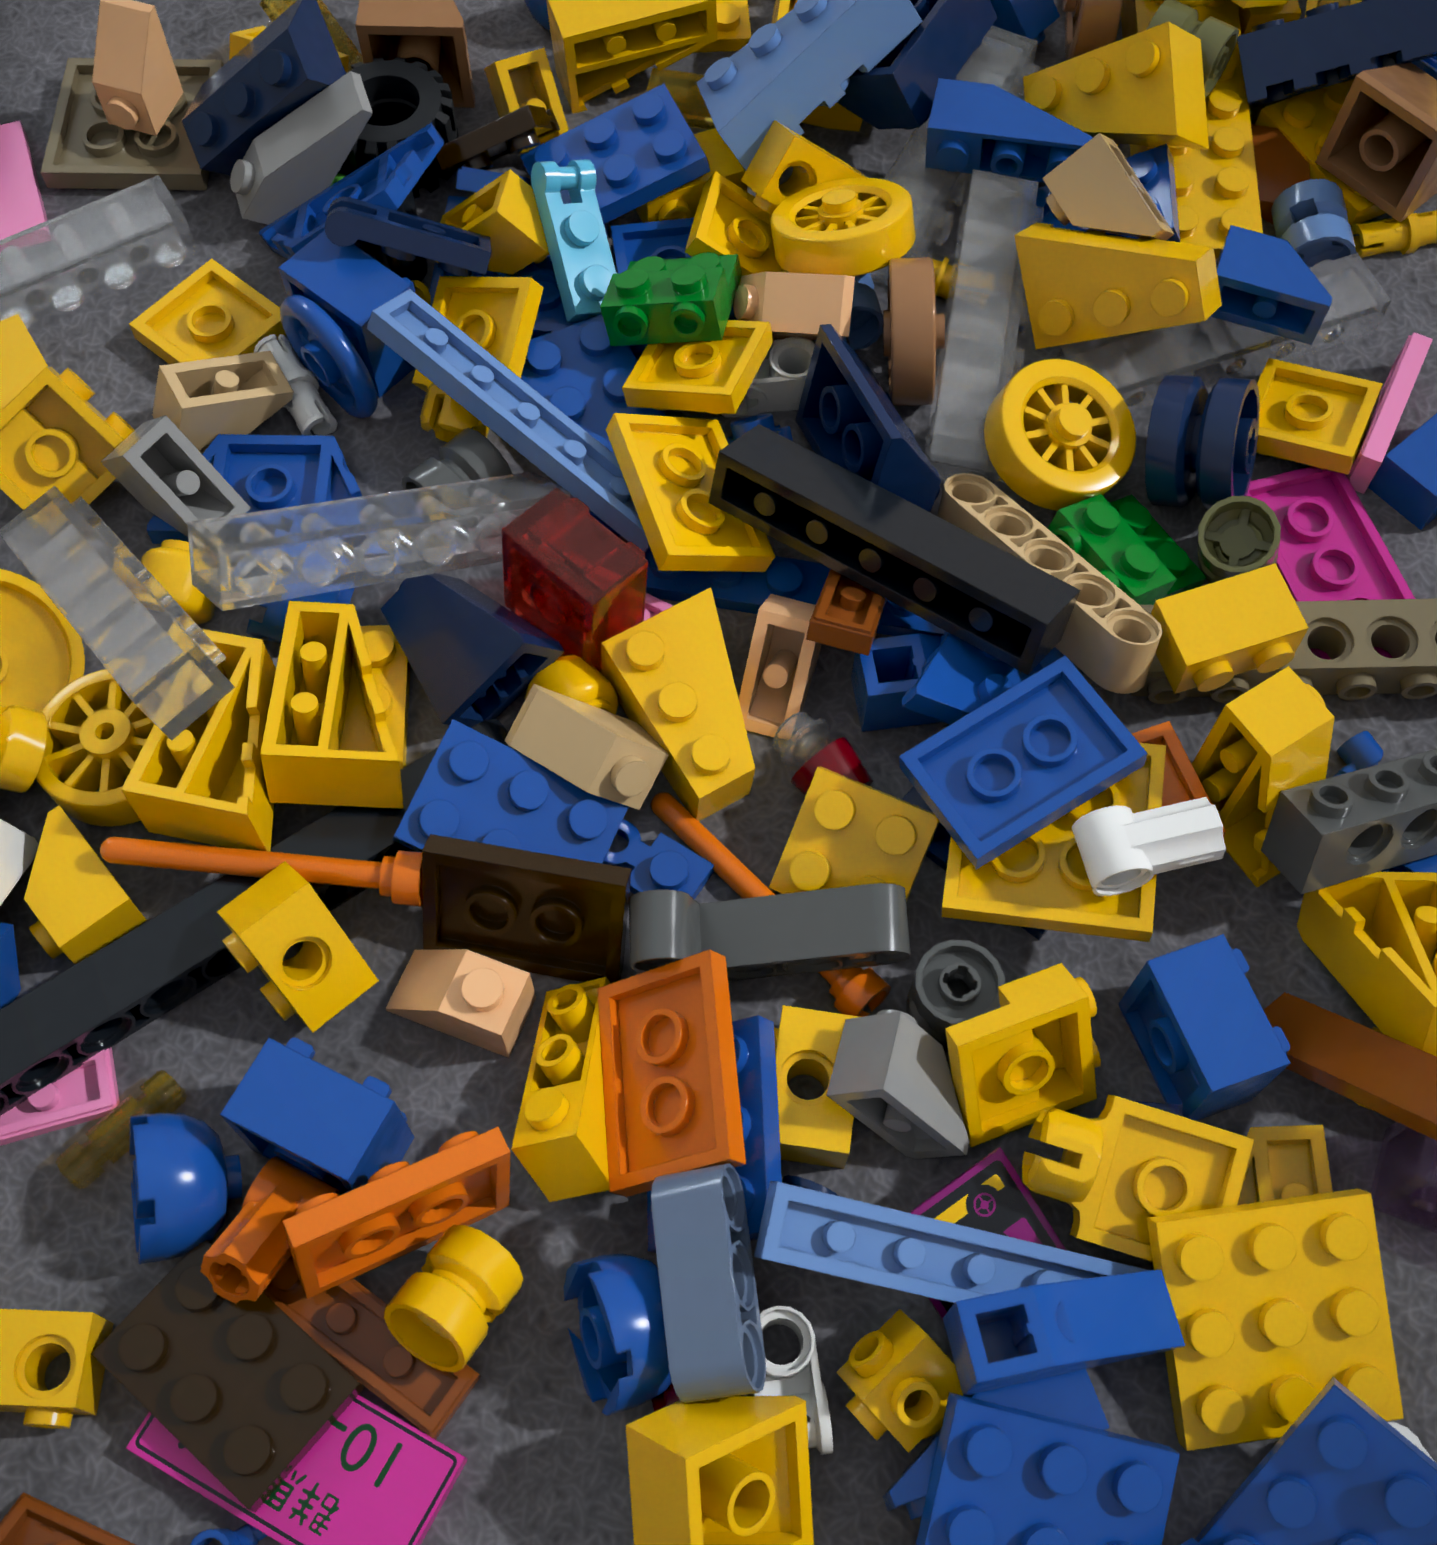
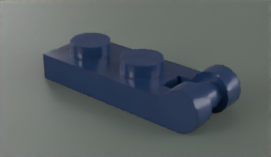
M351 197L336 198L330 204L325 221L327 238L338 246L347 247L353 245L357 240H362L382 246L381 251L384 254L399 260L414 261L416 256L438 261L440 269L457 276H471L472 271L484 275L487 272L491 256L490 237Z

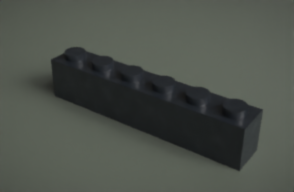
M760 424L724 447L718 453L708 502L713 506L1026 675H1029L1061 641L1081 591L1072 585Z

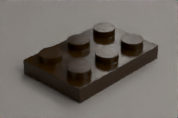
M430 834L422 850L423 950L467 949L526 972L581 982L607 977L610 984L620 981L624 965L631 869Z
M205 1240L194 1249H191L91 1354L248 1510L256 1512L365 1387L263 1292L255 1302L241 1300L237 1304L216 1294L208 1278L200 1272L203 1256L212 1246L208 1240Z

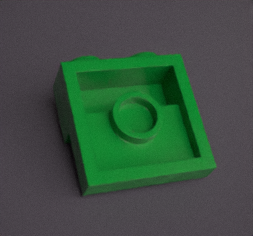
M706 252L689 258L663 259L658 256H649L638 261H630L626 271L612 275L600 306L610 345L625 346L722 340L742 275L738 254L718 256L715 253Z
M1100 494L1061 508L1057 511L1047 528L1139 605H1154L1156 600L1200 587L1207 578L1188 557L1187 553L1175 543L1151 516L1149 511L1132 494L1110 503Z

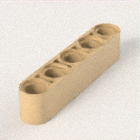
M968 473L955 474L947 478L943 486L938 517L1081 590L1062 639L1055 647L1105 690L1129 694L1143 688L1163 632L1161 624L1155 617L991 481L982 476Z

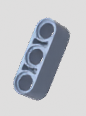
M727 1163L655 1177L651 1189V1210L668 1363L675 1393L684 1403L759 1393L763 1390L765 1384L766 1360L745 1197L739 1175L734 1166Z

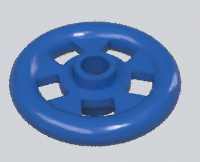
M291 295L285 298L280 307L282 326L291 346L304 367L314 374L319 386L348 414L356 418L370 417L376 411L378 405L377 392L365 363L351 341L336 322L312 300L301 295Z

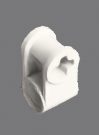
M803 337L774 340L736 414L722 413L721 415L727 418L753 416L762 412L798 410L815 344Z
M774 1306L766 1309L760 1314L762 1331L775 1324L791 1328L798 1337L800 1353L793 1362L785 1365L774 1364L765 1358L766 1379L763 1390L748 1396H797L805 1400L808 1447H817L821 1455L833 1453V1437L830 1412L824 1383L821 1382L815 1334L811 1323L803 1313L789 1306Z

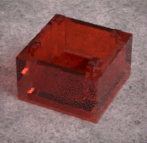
M556 488L501 529L504 603L513 613L559 641L565 651L563 653L564 656L576 655L581 657L590 666L600 671L601 642L644 621L648 560L645 559V552L632 542L625 543L590 515L589 507L578 498L570 499Z

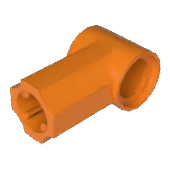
M277 1156L271 1158L251 1184L239 1214L204 1254L200 1272L208 1278L212 1284L213 1291L235 1304L241 1300L255 1302L292 1255L283 1220L295 1216L297 1209L308 1200L325 1193H337L339 1195L340 1191Z

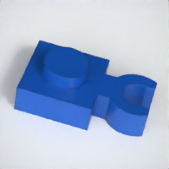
M622 820L616 834L624 837L628 841V846L621 852L608 851L602 863L630 868L632 871L630 892L633 894L649 890H676L689 894L694 900L714 873V865L661 832L651 846L641 841L638 829L626 820Z

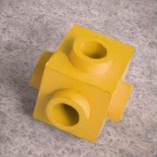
M901 1309L878 1331H873L863 1336L852 1348L848 1361L836 1372L856 1394L845 1405L876 1441L888 1430L908 1453L922 1439L932 1436L942 1427L949 1392L963 1395L954 1363L932 1338Z

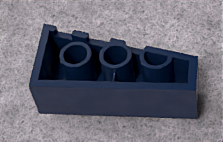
M1362 0V2L1339 8V2H1334L1306 11L1305 18L1284 23V19H1277L1252 27V32L1239 35L1237 40L1248 103L1258 107L1354 80L1356 75L1364 70L1410 62L1414 63L1437 56V0Z

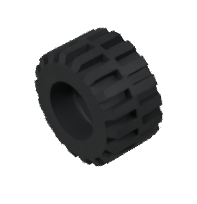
M384 57L372 58L373 62L366 64L358 62L351 65L352 70L350 71L361 75L373 113L341 166L339 173L349 175L430 123L433 124L443 139L444 144L459 138L452 93L448 83H443V77L436 70L428 71L427 65L419 61L408 63L407 58L395 57L393 60H384ZM436 156L413 187L414 199L420 197V188L426 187L431 193L440 187L439 176L448 180L453 174L452 171L441 170Z

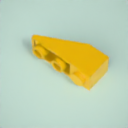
M607 977L578 984H569L558 989L546 991L511 1150L549 1202L610 1190L597 988L610 984Z

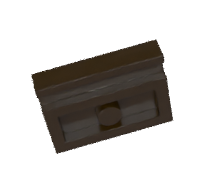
M526 105L444 144L437 153L436 158L442 171L458 172V169H462V166L488 170L494 166L493 161L508 154L515 156L537 147L540 144V139L559 131L560 128L552 109L545 110L544 107Z

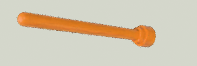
M661 792L653 797L651 801L653 813L694 853L714 865L713 871L742 899L775 895L671 794ZM859 967L818 972L831 985L829 993L836 999L834 1007L841 1014L859 1017L868 1016L870 1013L863 1010L865 1006L868 1005L872 1012L885 1000L891 989V986L870 967L865 970Z
M109 837L103 841L100 847L102 858L112 864L263 878L286 861L305 880L311 883L379 889L380 896L391 897L393 904L419 907L423 905L422 852L399 850L396 857L384 856L382 862L124 837Z

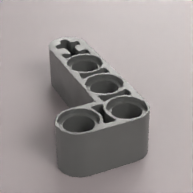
M888 883L864 884L700 904L689 894L676 890H649L638 892L628 898L630 966L639 974L709 949L726 957L728 981L887 965L905 961L911 956L905 888L901 885Z

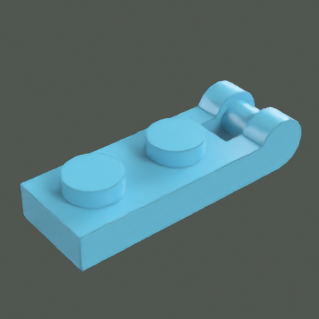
M587 159L572 160L567 166L559 167L554 161L536 162L531 171L532 189L567 323L579 322L602 314L601 303L613 274H616L595 193V167ZM560 190L569 191L571 203L563 204Z

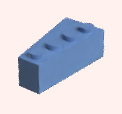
M798 0L794 9L777 22L760 27L751 36L749 43L731 57L721 58L714 62L707 69L704 77L696 82L718 134L743 168L747 170L774 120L802 135L805 132L799 124L818 106L825 105L830 109L846 94L844 91L849 84V77L857 69L860 72H869L923 21L910 0Z

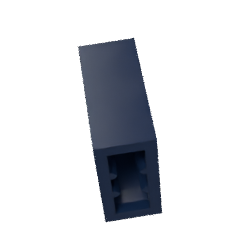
M418 569L413 575L406 578L401 583L399 590L381 608L440 721L446 725H450L452 719L471 728L485 720L496 719L528 688L530 681L538 672L552 664L565 652L559 641L463 580L423 569Z

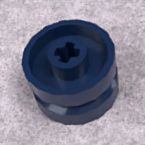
M1164 376L1152 406L1145 453V483L1147 496L1152 505L1184 507L1188 505L1197 491L1204 508L1209 510L1216 502L1228 497L1247 496L1253 473L1259 431V388L1255 379L1220 378L1210 393H1208L1201 376Z

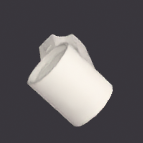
M1207 797L1132 813L1131 808L1127 806L1104 807L1083 815L1072 826L1093 894L1098 896H1113L1132 891L1149 882L1154 874L1223 858L1226 851L1221 818L1216 806L1212 805Z

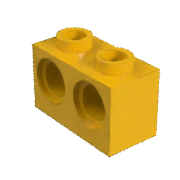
M774 120L741 181L756 193L752 202L772 215L773 211L782 201L805 188L833 180L868 177L858 169ZM793 166L790 178L785 183L779 185L782 173L787 168Z
M0 1309V1411L25 1412L23 1426L47 1429H70L73 1414L97 1415L105 1367L91 1353L111 1334L114 1323L93 1312ZM68 1352L70 1370L66 1379L58 1387L48 1390L45 1385V1373L48 1365L58 1355Z

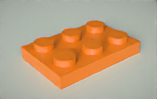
M709 949L597 988L610 1193L629 1197L651 1191L652 1183L655 1177L727 1163H730L734 1168L746 1165L726 957Z
M495 1127L480 1135L476 1131L458 1134L441 1145L438 1153L411 1165L406 1161L387 1165L375 1172L369 1178L368 1184L340 1196L337 1193H325L316 1196L302 1204L297 1209L295 1216L283 1220L296 1273L306 1298L309 1299L432 1243L438 1240L453 1225L469 1226L509 1206L511 1152L499 1127Z

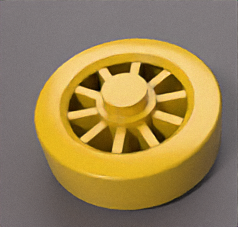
M877 178L839 179L805 188L782 201L773 211L770 218L777 263L790 273L847 275L853 277L868 274L888 266L892 258L903 257L913 246L916 237L910 193L894 182Z
M1045 359L1033 362L1019 370L993 399L984 423L986 449L998 475L1016 494L1037 506L1058 511L1061 508L1100 494L1105 495L1125 476L1135 456L1137 440L1135 424L1121 394L1102 375L1085 365L1070 360Z
M112 667L84 675L65 686L41 711L47 720V741L44 756L36 776L37 782L57 805H60L68 815L81 822L97 826H121L141 821L122 793L121 788L174 686L154 672L135 667Z

